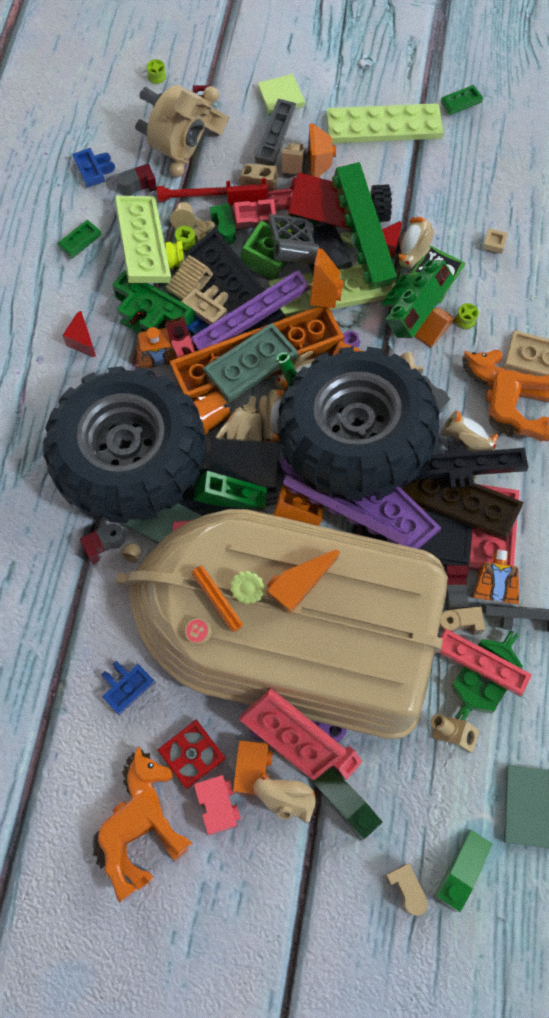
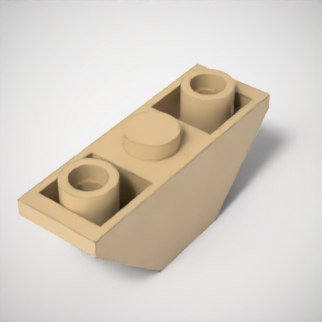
M292 142L283 148L282 173H303L307 148H304L302 143Z

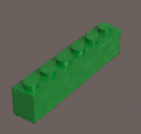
M357 162L337 167L332 177V183L339 193V205L345 211V224L351 230V243L353 246H356L358 252L356 257L358 264L362 265L364 271V283L368 284L370 290L392 285L397 275L361 164Z

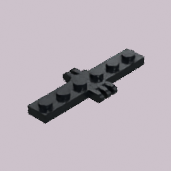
M457 441V449L454 448L453 442H448L449 450H445V454L433 455L429 463L425 467H421L419 475L414 480L449 477L450 489L456 488L455 481L459 482V488H465L464 480H467L468 487L470 488L474 487L473 475L525 472L529 466L525 448L469 452L468 448H463L462 441Z

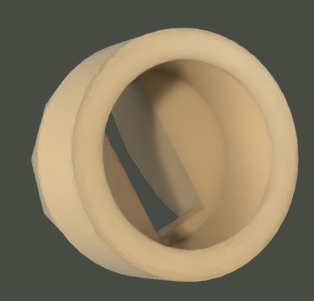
M136 543L127 544L121 552V556L125 560L133 563L138 561L141 554L140 547Z

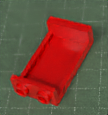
M298 172L297 178H292L290 189L294 191L292 198L288 197L285 210H289L288 216L292 217L293 215L348 229L351 232L350 227H347L345 224V211L339 205V193L334 188L332 181Z

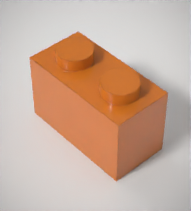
M239 740L233 788L234 794L256 796L253 790L254 783L263 772L266 773V766L272 765L273 751L268 750V743Z

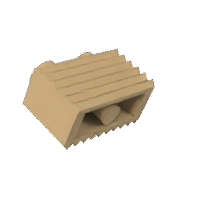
M189 255L187 259L181 262L178 272L175 273V276L171 277V281L167 283L165 289L173 297L182 301L194 288L201 291L213 273L207 266Z

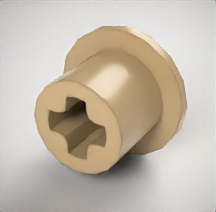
M181 202L176 205L175 211L170 216V222L173 227L177 229L181 226H189L191 228L195 226L196 217L189 203Z

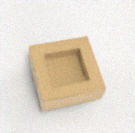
M488 228L483 249L502 254L508 233Z

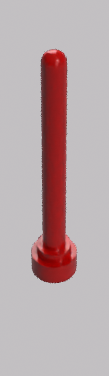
M157 186L158 203L177 197L227 195L226 187L169 190L165 186Z

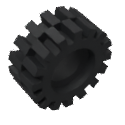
M389 184L371 186V198L379 222H389L391 220L392 193Z

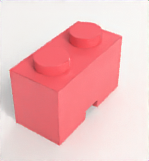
M274 199L234 203L232 216L235 230L256 228L260 221L269 224V214L276 215Z
M223 775L194 784L199 804L206 807L207 813L202 814L209 836L238 827L236 821L241 818L237 804L232 806L229 796L234 794L230 780L225 781Z

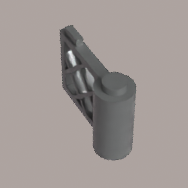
M269 214L268 221L274 242V259L276 261L315 265L317 252L320 248L313 240L314 228L312 223L308 222V219ZM295 225H301L303 226V229L301 230ZM290 229L291 231H293V232L296 233V234L293 235V234H291L290 232H288L287 230ZM279 235H283L287 239H280ZM299 237H302V238L305 239L307 242L301 241V240L298 239V238H299Z

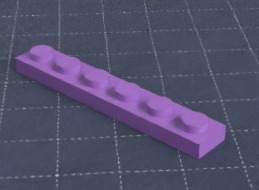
M297 270L191 338L199 350L234 338L310 290V286L300 271Z
M295 474L286 475L283 484L288 486V490L298 495L302 493L308 496L310 502L317 505L321 503L327 506V510L333 514L339 515L341 513L347 517V521L355 525L362 524L366 526L368 532L387 537L388 542L399 545L409 542L411 533L338 496L333 498L317 491L316 485L306 484Z

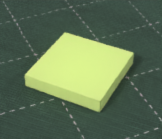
M293 74L258 83V90L269 115H272L278 98L296 103V108L305 106V100Z

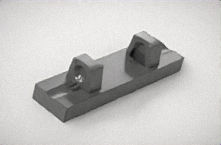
M278 98L255 155L256 163L274 166L296 110V103Z
M482 604L483 614L501 617L500 628L512 630L513 618L547 620V632H549V609Z

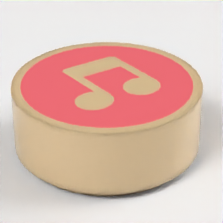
M201 618L190 620L185 627L186 638L194 644L206 643L212 634L211 625Z

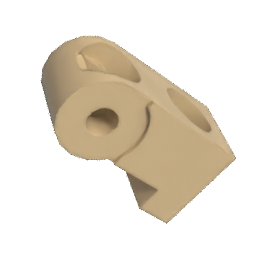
M245 164L239 177V183L241 185L262 184V178H266L267 191L276 190L279 180L277 166Z
M481 607L454 609L443 612L439 630L443 633L446 628L454 633L458 630L471 629L472 635H481L485 630Z
M410 863L384 875L389 885L396 883L403 897V908L408 914L419 916L426 911L428 906L427 898Z

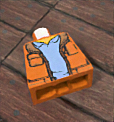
M151 327L147 332L138 334L136 351L140 368L146 369L169 365L171 360L178 358L166 328L158 330L155 327Z
M494 550L493 563H481L471 598L519 605L518 567L507 565L508 551Z

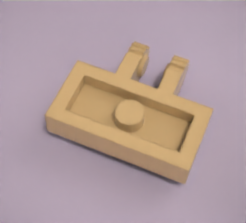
M215 285L211 286L205 293L194 288L181 301L193 309L194 315L209 325L227 315V309L223 305L228 299V294L222 292L213 300L214 296L218 293V287Z

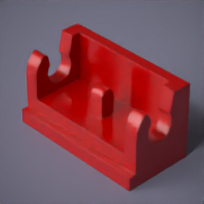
M262 178V184L230 186V181H226L229 205L233 206L236 202L267 200L266 178Z

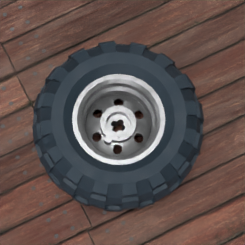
M354 346L340 348L339 353L333 356H329L326 352L314 358L311 367H303L292 379L288 390L282 396L278 408L279 419L277 427L280 447L285 460L292 465L293 472L306 484L316 485L317 491L333 498L336 495L346 496L348 501H362L363 497L375 496L376 499L392 494L398 486L403 488L419 475L421 467H425L429 463L435 452V445L439 434L437 399L434 394L430 393V385L416 368L411 369L410 364L395 353L389 357L384 355L380 348L368 346L366 351H354Z
M122 366L108 368V373L96 376L95 372L83 377L81 380L82 384L75 389L69 387L59 399V407L53 408L45 427L47 437L43 440V457L47 463V471L59 493L66 501L75 505L80 512L92 518L102 519V517H105L109 522L127 523L129 519L140 518L141 521L157 517V512L166 507L169 510L183 499L184 491L192 489L200 475V466L205 461L206 453L203 422L199 416L198 408L191 397L187 394L184 395L181 387L162 375L157 377L153 371L140 367H135L134 371L125 370ZM100 447L105 448L104 451H100L99 449Z

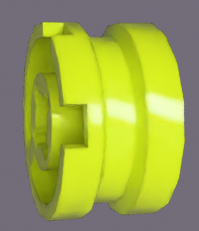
M177 241L173 244L165 242L170 271L179 268L184 260L182 241Z

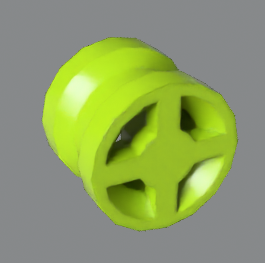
M159 59L150 60L147 63L148 80L153 84L164 82L166 79L164 62Z
M189 226L177 228L175 231L176 242L182 241L183 252H186L196 244L195 232Z
M471 303L462 304L456 315L455 322L457 326L465 330L474 327L479 315L478 308Z

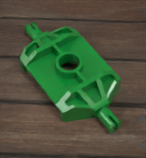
M510 630L503 642L485 639L479 642L478 646L521 669L523 667L512 650V645L519 637L517 633L513 635L514 631ZM463 667L451 685L454 693L462 702V707L457 715H455V718L459 719L461 717L460 720H465L470 711L473 710L483 713L495 712L497 705L507 690L493 682L489 684L483 683L477 673Z

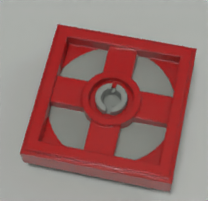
M197 719L157 749L186 790L226 760V757Z

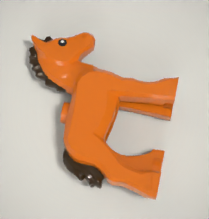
M497 349L477 354L464 351L465 355L462 361L463 368L466 369L465 372L468 373L469 377L474 378V381L481 382L490 387L487 390L485 402H489L488 419L492 428L500 433L504 432L507 437L514 438V433H516L517 435L532 437L540 442H548L549 417L542 416L537 420H527L515 407L519 396L549 402V374L534 376L497 367L495 365L502 360L503 356L502 351Z
M139 746L136 752H132L131 756L126 759V765H124V770L122 771L125 778L123 783L127 788V793L131 796V800L127 804L124 801L112 810L114 814L101 825L100 830L96 832L93 838V856H97L96 864L99 865L100 869H103L105 866L104 871L111 879L119 903L127 899L137 889L141 890L154 879L149 871H142L131 863L127 852L128 843L140 838L153 829L174 861L189 850L188 847L193 844L188 838L179 835L172 829L169 821L163 815L159 796L153 787V784L157 782H169L173 777L171 769L161 766L150 759V753L145 754ZM124 874L132 881L133 884L126 881Z

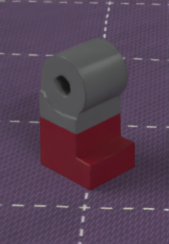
M149 163L124 171L117 177L119 191L124 196H131L135 191L147 188L150 192L157 190L156 179Z
M109 524L80 538V542L92 564L100 561L99 554L110 548H119L125 541L123 530L117 524Z
M446 566L444 570L448 576L445 597L447 611L468 608L467 566Z

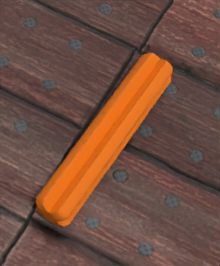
M202 565L192 571L193 577L231 632L239 630L243 626L242 621Z

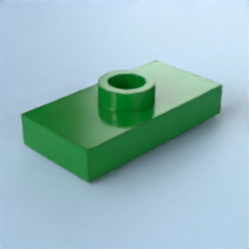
M471 85L442 97L440 103L449 115H453L482 103L483 97L477 88Z
M87 219L57 244L72 259L102 234Z

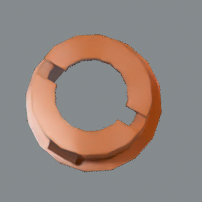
M216 390L203 397H197V400L193 401L198 408L199 416L203 422L204 435L208 434V430H214L218 425L226 422L231 416L229 407L224 408L223 406L226 404L224 397Z

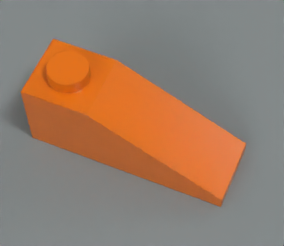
M335 549L290 568L280 576L276 574L267 584L269 587L267 590L268 596L291 614L339 558L340 552Z

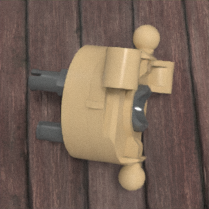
M180 85L168 88L163 94H157L148 89V87H144L140 92V99L152 104L153 110L149 122L147 123L139 119L135 129L147 136L148 143L153 149L175 161L169 168L173 177H181L184 174V165L189 163L187 159L193 155L205 127L222 135L229 121V116L214 109L212 106L219 98V92L213 86H209L204 90V98Z

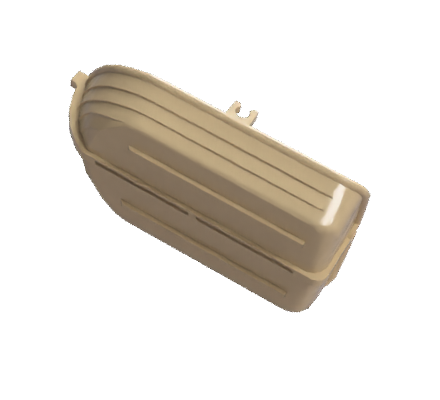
M227 509L201 516L182 525L168 534L146 556L136 571H131L128 574L118 572L116 582L129 586L133 617L139 636L149 653L166 672L182 685L194 691L251 706L268 689L272 688L311 721L385 739H398L407 736L416 728L420 720L433 657L442 649L443 639L438 637L448 580L440 560L425 550L248 509ZM335 549L340 552L339 558L291 614L268 596L267 590L269 587L267 584L276 574L280 576L290 568ZM202 565L242 621L243 626L239 630L231 632L193 577L192 571ZM250 571L252 574L256 573L258 577L262 578V583L265 585L263 589L265 593L262 595L261 600L256 601L254 604H245L233 597V593L230 591L232 587L230 583L233 577L239 575L240 572ZM194 618L206 620L211 625V637L204 644L191 643L185 636V627Z

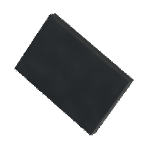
M328 224L313 227L314 232L312 236L314 243L324 250L339 270L352 267V260L336 227ZM299 237V238H298V239H300L301 241L307 242V241H306L305 239H303L302 237ZM308 264L310 271L313 275L315 265Z
M212 437L209 471L259 486L276 487L279 442Z

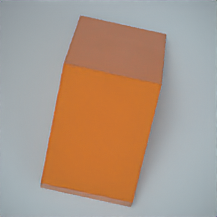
M440 307L434 308L414 337L432 348L454 323L456 318Z

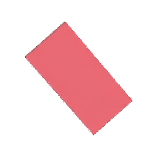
M481 485L519 500V490ZM517 520L506 542L472 528L468 570L479 571L482 562L493 563L494 550L508 551L507 565L514 566Z
M272 688L268 689L249 706L238 719L313 781L346 754V749Z

